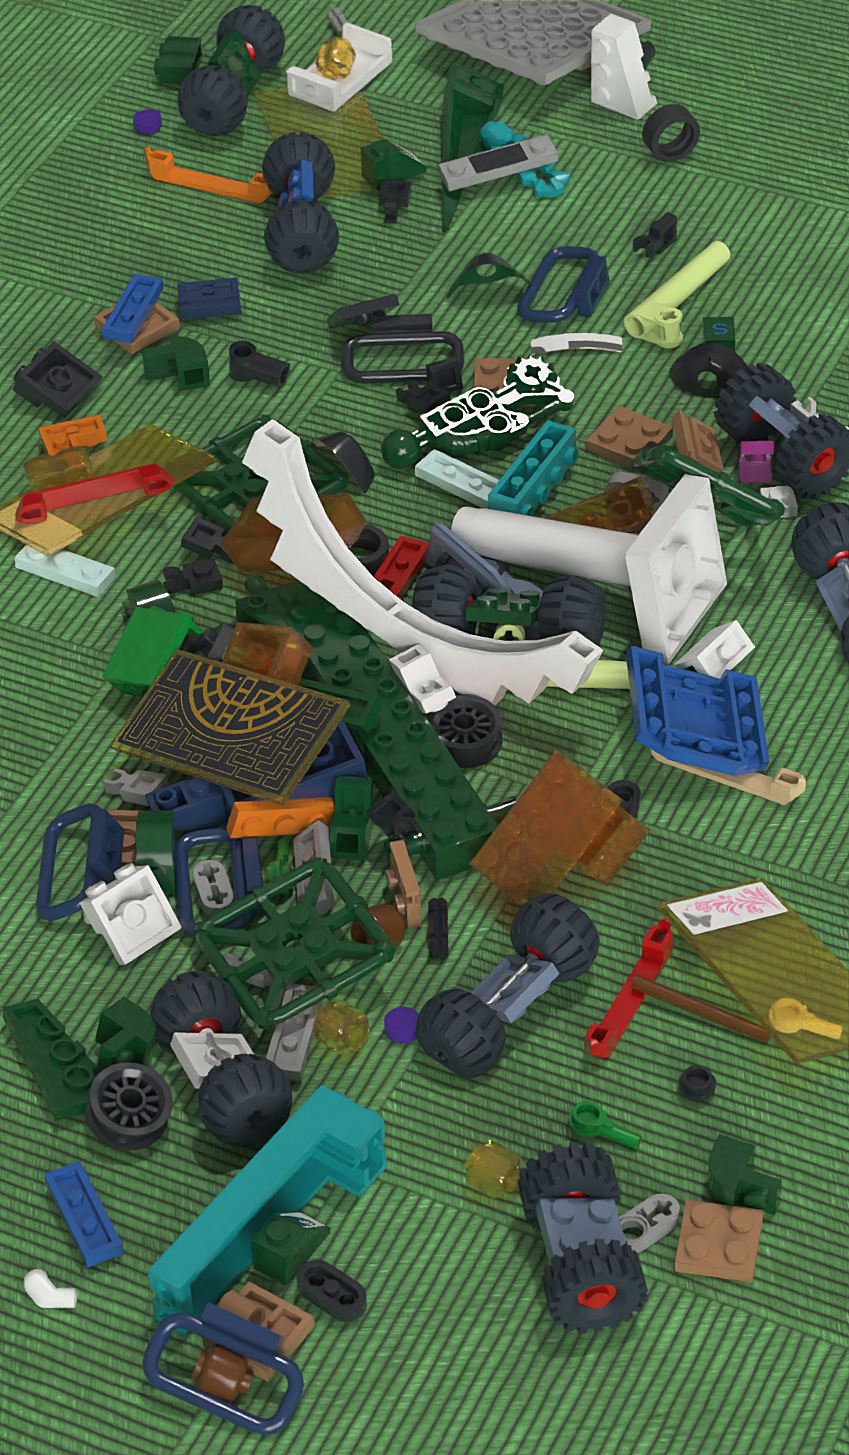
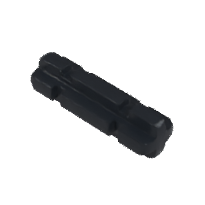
M432 898L428 902L429 956L434 960L438 958L444 960L449 955L448 904L444 898Z

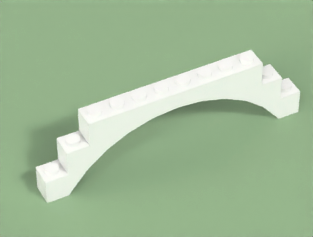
M273 419L254 432L242 463L251 468L257 475L269 481L256 512L283 530L270 560L280 566L285 572L290 573L312 591L324 597L335 605L336 608L348 614L362 624L364 628L372 631L401 653L417 644L421 645L430 653L439 676L460 695L477 696L496 705L503 699L507 689H509L515 696L529 704L546 688L550 679L557 686L571 694L588 680L603 649L577 631L541 640L503 641L462 632L436 622L404 603L369 573L347 548L328 519L311 482L300 438Z

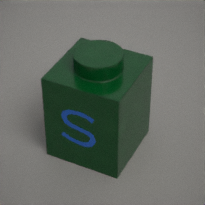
M703 317L702 344H722L735 351L734 317Z

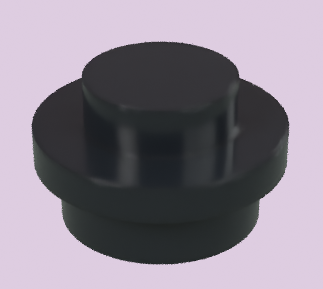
M694 1065L685 1069L678 1080V1089L681 1095L688 1100L704 1101L715 1093L716 1080L708 1068Z

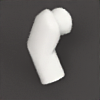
M34 1269L25 1276L23 1282L25 1291L37 1306L41 1308H76V1288H55L47 1274L41 1269Z

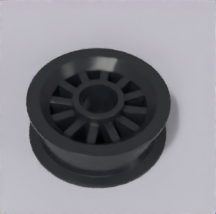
M470 695L456 696V698L448 701V704L443 709L429 712L427 716L428 722L459 768H473L486 764L494 759L502 748V716L498 708L486 699Z
M129 1062L111 1065L101 1071L91 1085L90 1095L85 1108L87 1123L99 1140L113 1148L120 1150L146 1148L154 1144L163 1135L167 1127L168 1118L173 1107L172 1092L165 1079L158 1072L145 1065ZM123 1104L132 1105L134 1108L125 1107Z

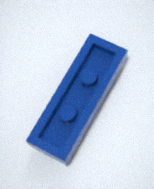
M134 274L102 328L103 338L132 343L164 289L163 279Z
M78 1161L45 1173V1184L86 1267L88 1268L124 1254L122 1243L81 1162Z

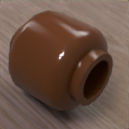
M379 903L368 907V911L388 935L394 948L399 946L405 935L406 923L403 915L388 903ZM355 919L350 929L353 942L375 945V942L359 921Z
M214 1344L208 1351L201 1350L191 1379L197 1381L196 1389L231 1403L237 1397L238 1392L246 1395L254 1372L247 1369L248 1357L222 1345Z

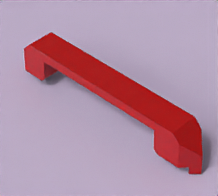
M149 464L29 492L22 497L15 512V519L23 524L22 521L27 524L36 523L48 518V510L144 488L145 495L147 496L163 493L174 484L173 476L160 465Z
M668 918L660 919L658 925L651 926L642 942V956L602 1022L600 1024L592 1023L584 1036V1050L589 1055L610 1058L647 994L631 988L635 975H640L655 982L670 958L673 948V933L670 929Z

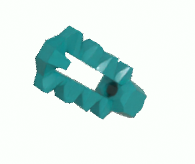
M490 121L480 131V139L483 141L487 151L527 140L526 135L514 134L502 121ZM555 162L534 168L545 174L547 180L550 181L547 186L545 181L541 178L538 179L531 169L514 173L519 174V181L523 186L533 187L534 195L537 198H556L564 193L565 185L570 181V174L568 172L554 171Z

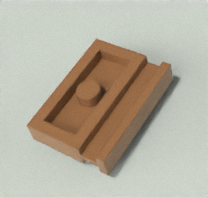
M679 410L672 417L678 452L717 473L723 471L715 429L692 416L688 419L685 418L683 411Z
M404 840L389 842L392 852L390 853L391 868L385 869L389 890L395 889L396 895L393 896L395 908L404 916L408 929L421 927L420 889Z

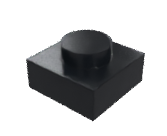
M451 357L425 365L429 384L450 393L464 389L459 360L457 358Z

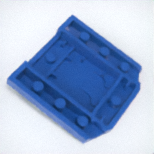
M635 646L630 647L626 654L635 739L668 760L733 776L765 770L769 763V755L757 677L725 669L721 678H716L663 665V653Z

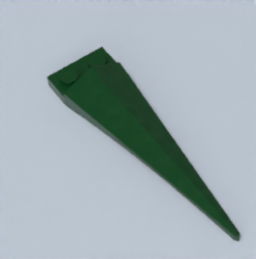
M454 62L448 70L446 87L443 91V163L480 152L483 141L480 139V131L485 124L494 120L502 102L504 90L503 84ZM442 180V231L444 233L451 223L464 188L448 191Z

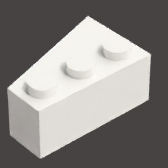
M610 14L592 29L591 102L639 120L657 104L655 95H651L647 83L650 80L648 71H644L641 57L644 54L635 22Z

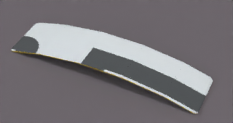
M566 333L531 340L532 355L548 351L587 348L623 352L622 338L607 334Z

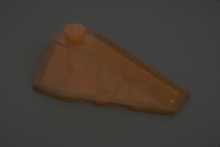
M641 475L544 517V519L635 534L645 528L657 512V507Z

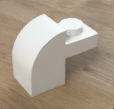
M417 644L389 659L394 672L402 681L422 713L439 711L448 704V701L456 698L451 685L439 676L430 653L421 645Z

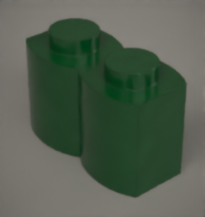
M166 37L165 43L160 44V58H156L154 63V73L159 75V83L181 84L188 74L200 67L202 60L201 37Z

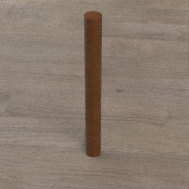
M636 974L632 981V989L766 1044L772 1036V1029Z

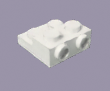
M133 863L121 867L114 872L116 880L108 885L102 881L91 886L85 891L87 898L79 902L96 934H103L119 965H126L181 929V925L149 865L135 867Z

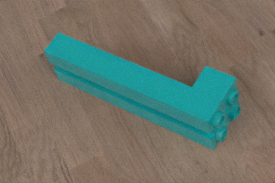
M321 1085L148 1270L150 1290L157 1293L152 1298L154 1319L160 1322L168 1315L179 1312L193 1314L201 1318L207 1302L215 1305L253 1263L251 1239L274 1213L301 1211L328 1180L360 1197L387 1167L386 1148L382 1142L385 1139L384 1118L370 1108L366 1109L349 1100L345 1094L338 1091L335 1092ZM182 1328L174 1330L185 1337L190 1332Z

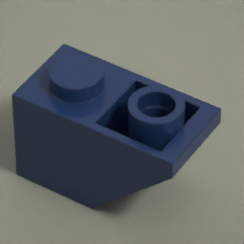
M211 772L145 794L151 811L174 810V824L177 829L194 832L228 823L223 795Z

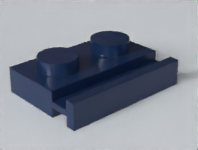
M237 277L177 283L181 320L242 314Z

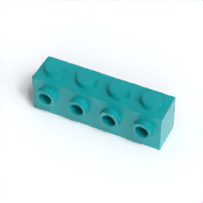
M547 420L488 494V509L533 516L538 506L546 502L552 488L560 484L566 470L570 466H574L577 461L579 450L576 448V429Z

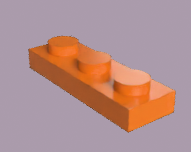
M332 797L234 802L226 830L230 838L300 834L317 820L327 825L329 830L335 812V803Z

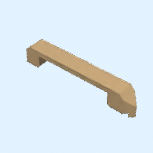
M650 749L651 754L657 761L782 805L791 802L805 792L806 779L803 774L800 775V773L786 768H780L774 778L757 772L733 776L671 761Z

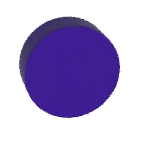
M152 109L138 111L133 116L134 129L141 134L156 133L162 127L161 114Z
M397 1007L390 1010L384 1018V1030L388 1039L401 1044L416 1040L415 1027L419 1013L409 1007Z

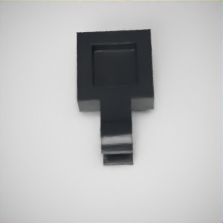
M382 181L379 192V206H384V210H386L385 223H397L399 208L408 207L412 193V181Z
M666 212L660 219L654 221L650 226L649 235H640L634 238L633 252L636 253L639 249L645 248V257L647 258L652 257L655 253L660 255L677 240V216Z
M214 558L182 564L183 571L175 566L162 569L166 580L163 582V585L168 594L177 593L184 589H189L191 595L223 589V579Z

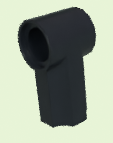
M236 341L230 345L229 375L233 380L247 382L255 379L279 388L284 386L290 373L289 363L258 353L256 346L249 341Z

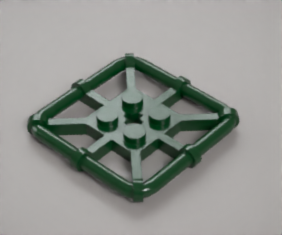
M262 415V418L252 420L221 438L215 437L211 439L209 445L179 460L166 469L173 476L174 484L172 487L195 504L199 513L203 516L211 517L233 536L242 539L243 542H251V539L261 537L278 526L270 523L268 519L254 525L256 510L269 481L257 475L251 468L243 464L244 456L239 458L228 448L253 435L255 431L273 419L271 415ZM275 420L276 422H278L279 424H281L283 427H285L286 429H288L289 431H291V430H290L289 428H287L284 424H282L281 422ZM300 438L305 461L309 459L328 474H309L314 489H317L316 493L320 502L345 489L348 485V475L317 451L315 444ZM213 456H216L226 464L225 467L217 471L190 470ZM191 485L217 486L222 491L212 497L203 496ZM233 501L237 502L246 510L244 523L242 525L238 524L223 512L221 508Z
M661 444L654 448L646 447L632 460V469L637 474L659 481L673 489L685 474L709 478L714 509L728 516L740 526L746 528L757 525L769 526L784 514L785 507L777 499H769L729 479V474L723 471L717 473L675 452L672 446Z
M316 857L314 861L293 869L263 887L257 885L251 888L250 894L208 916L202 922H198L193 930V935L199 948L218 973V977L229 984L234 990V996L247 1016L254 1023L258 1024L260 1029L268 1030L272 1026L287 1021L324 999L332 1000L337 997L338 991L378 970L384 964L391 962L395 954V948L392 946L388 935L368 911V903L365 899L355 894L339 871L332 864L328 863L326 858ZM311 877L302 902L279 914L269 899ZM326 878L346 905L322 919L314 908ZM256 906L260 907L269 920L251 931L218 928ZM357 919L375 942V945L338 941L332 932ZM299 940L300 945L296 948L292 945L286 946L291 941ZM214 943L250 947L256 956L237 967L230 966ZM337 958L363 960L330 980L319 969ZM267 970L273 979V983L264 1007L260 1008L242 982ZM309 974L317 987L279 1007L286 987Z

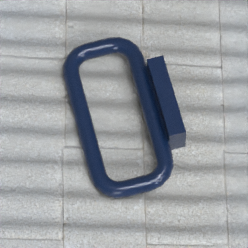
M563 246L547 252L530 281L531 285L528 284L518 303L517 312L519 316L530 322L557 323L569 318L574 313L576 307H578L580 316L591 317L610 282L606 257L599 256L595 250L587 247ZM562 258L588 260L562 308L555 311L529 309L555 261Z
M90 803L81 805L60 814L47 827L43 838L36 899V911L43 920H58L82 910L83 908L79 902L87 898L85 891L88 888L97 884L99 879L104 881L106 885L116 880L114 872L121 868L124 829L105 808L101 809L98 805ZM86 818H91L83 889L76 897L50 907L58 836L67 826Z
M211 828L187 833L178 840L175 845L174 859L179 922L182 930L188 936L195 938L193 930L196 925L193 917L188 850L196 845L213 842H227L230 845L235 901L250 894L251 888L257 885L264 886L256 837L247 839L230 838L226 828ZM259 906L251 909L252 915L264 914ZM251 910L218 928L244 929L250 921Z
M208 1302L201 1318L193 1314L179 1312L170 1314L162 1319L153 1332L142 1361L145 1377L158 1390L260 1435L275 1434L286 1427L298 1405L304 1387L303 1374L298 1365L288 1357L279 1354L286 1340L283 1336ZM176 1329H186L283 1373L287 1378L288 1386L274 1416L267 1419L260 1418L162 1373L159 1369L158 1361L170 1334Z

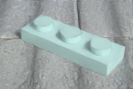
M435 449L415 465V476L481 508L488 509V494L499 481Z
M28 542L14 558L16 568L99 597L116 578L114 567L61 548L48 553Z

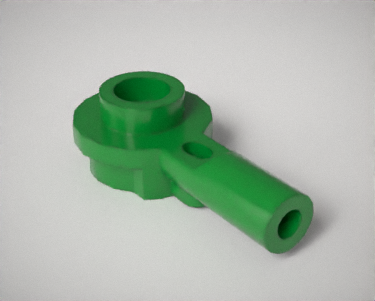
M280 839L275 842L274 861L268 863L267 866L269 883L292 871L290 864H287L289 859V843L286 840ZM290 888L283 891L282 894L290 893Z
M580 1102L569 1113L568 1126L578 1136L587 1138L601 1134L635 1150L640 1145L642 1135L614 1124L612 1120L607 1118L606 1111L602 1110L594 1102Z

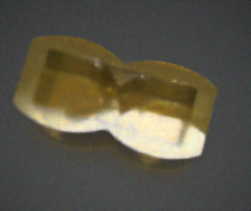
M69 447L59 451L54 456H36L23 464L27 484L31 492L95 477L92 463L84 447Z

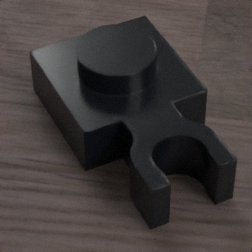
M408 381V390L400 388L395 390L398 401L407 403L408 409L423 415L451 401L449 391L431 384L420 388L417 383Z
M195 517L181 539V547L209 559L213 553H216L223 560L233 564L236 552L240 553L242 551L243 541L231 537L225 538L224 528Z
M394 791L366 813L371 821L388 838L396 834L399 840H404L405 846L409 844L405 838L407 832L415 830L419 835L423 832L419 824L413 819L416 817L413 810Z

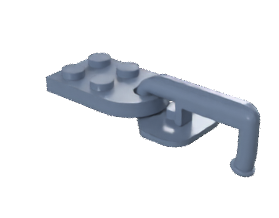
M437 522L432 526L428 558L426 560L429 566L434 567L443 555L444 549L464 567V570L475 577L480 594L483 589L505 588L511 594H520L521 591H537L542 596L543 591L536 585L524 580L512 579L506 570L501 576L497 571L499 565L495 561L483 559L444 524ZM538 621L532 626H523L525 628V640H540ZM485 622V624L495 633L496 627L499 623ZM507 630L505 636H503L506 637L507 641H513L515 638L510 630Z

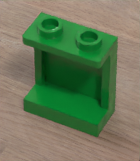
M151 606L150 609L135 607L102 677L120 693L147 698L175 659L185 636L200 637L202 629L193 622L194 617L182 610H176L174 613L167 612L157 606Z

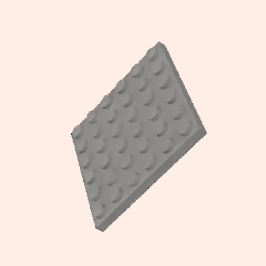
M460 0L417 21L415 33L427 37L430 41L445 44L450 49L465 52L472 58L485 60L491 63L492 66L512 71L517 76L532 79L537 84L547 85L591 61L592 29L610 14L635 22L638 36L651 30V19L601 0Z

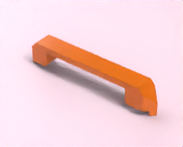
M151 147L144 149L145 161L150 174L155 180L260 204L273 193L268 188V183L265 182L263 173H256L249 183L175 167L174 156L171 153L160 150L151 151Z

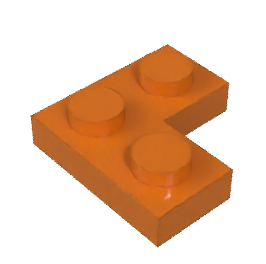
M100 415L38 428L40 440L52 470L69 469L74 465L83 464L80 447H91L100 442L108 441L106 429Z

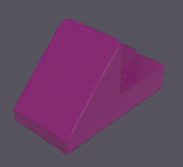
M747 441L739 444L737 447L740 482H771V457L774 454V441Z

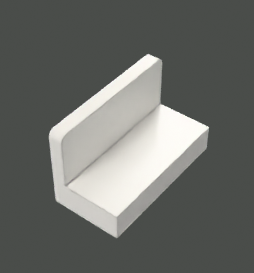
M737 620L710 630L674 666L684 669L693 665L697 673L721 678L725 669H733L755 646Z

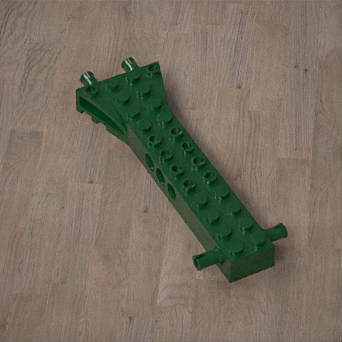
M255 574L259 584L255 582L252 575L249 576L244 583V587L250 596L235 600L237 627L244 635L248 632L258 639L260 647L265 650L268 648L278 653V660L304 679L374 695L383 702L369 733L350 728L347 729L365 761L367 774L370 778H373V783L383 799L394 791L410 806L416 815L413 819L419 824L423 832L420 835L415 830L406 833L405 838L409 842L406 845L408 855L411 856L419 853L436 881L501 858L500 827L498 824L522 817L519 801L516 800L515 796L488 806L481 801L367 629L348 614L336 608L335 605L324 597L312 591L300 580L270 589L262 575ZM398 838L384 842V849L388 859H390V853H392L389 842L400 841Z

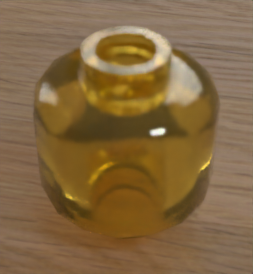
M343 38L329 39L321 45L315 65L325 78L333 81L345 79L351 72L356 53L347 40Z
M336 1000L330 1002L316 1015L314 1026L316 1039L338 1054H351L364 1047L368 1041L370 1034L368 1017L361 1010L345 1001Z
M492 1140L488 1141L485 1145L478 1143L467 1159L463 1169L468 1171L466 1179L469 1184L492 1198H498L505 1190L512 1194L518 1186L517 1179H520L518 1168L521 1160L517 1154Z

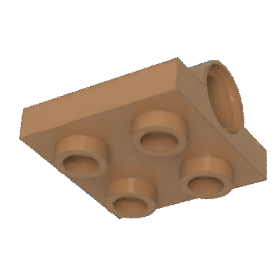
M248 1282L239 1293L234 1290L228 1291L217 1306L283 1336L286 1340L279 1354L288 1358L315 1326L314 1316L251 1282ZM202 1337L203 1346L208 1349L212 1345L217 1344ZM248 1358L247 1369L253 1371L254 1375L267 1382L277 1372L275 1369Z

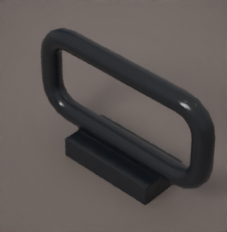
M432 314L371 316V334L355 335L343 344L341 367L343 374L349 380L356 383L428 381L426 369L358 371L354 368L353 352L356 348L362 346L443 343L451 346L452 357L459 360L460 371H462L465 363L464 346L462 340L451 332L432 331Z

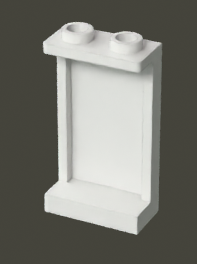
M346 22L342 26V40L309 68L304 70L292 66L287 70L288 95L335 112L392 62L391 39Z

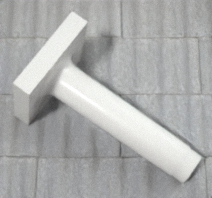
M685 474L639 535L473 507H462L458 510L451 527V531L478 555L506 563L566 575H577L590 580L630 587L642 648L663 653L662 663L666 665L670 664L727 585L709 478Z

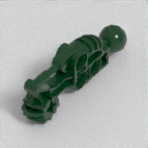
M531 353L527 360L518 356L515 364H509L507 368V376L503 379V389L491 392L486 388H474L420 416L419 429L411 433L401 429L391 431L384 437L381 444V454L384 462L391 468L402 470L415 464L421 449L426 446L431 451L435 449L441 453L447 452L452 458H455L456 455L468 458L473 453L478 456L484 452V449L486 451H500L505 449L511 441L524 435L528 430V425L542 418H547L560 410H571L574 394L559 385L560 378L554 372L553 363H545L543 356L538 360L533 359ZM545 404L527 416L522 413L512 412L522 405Z

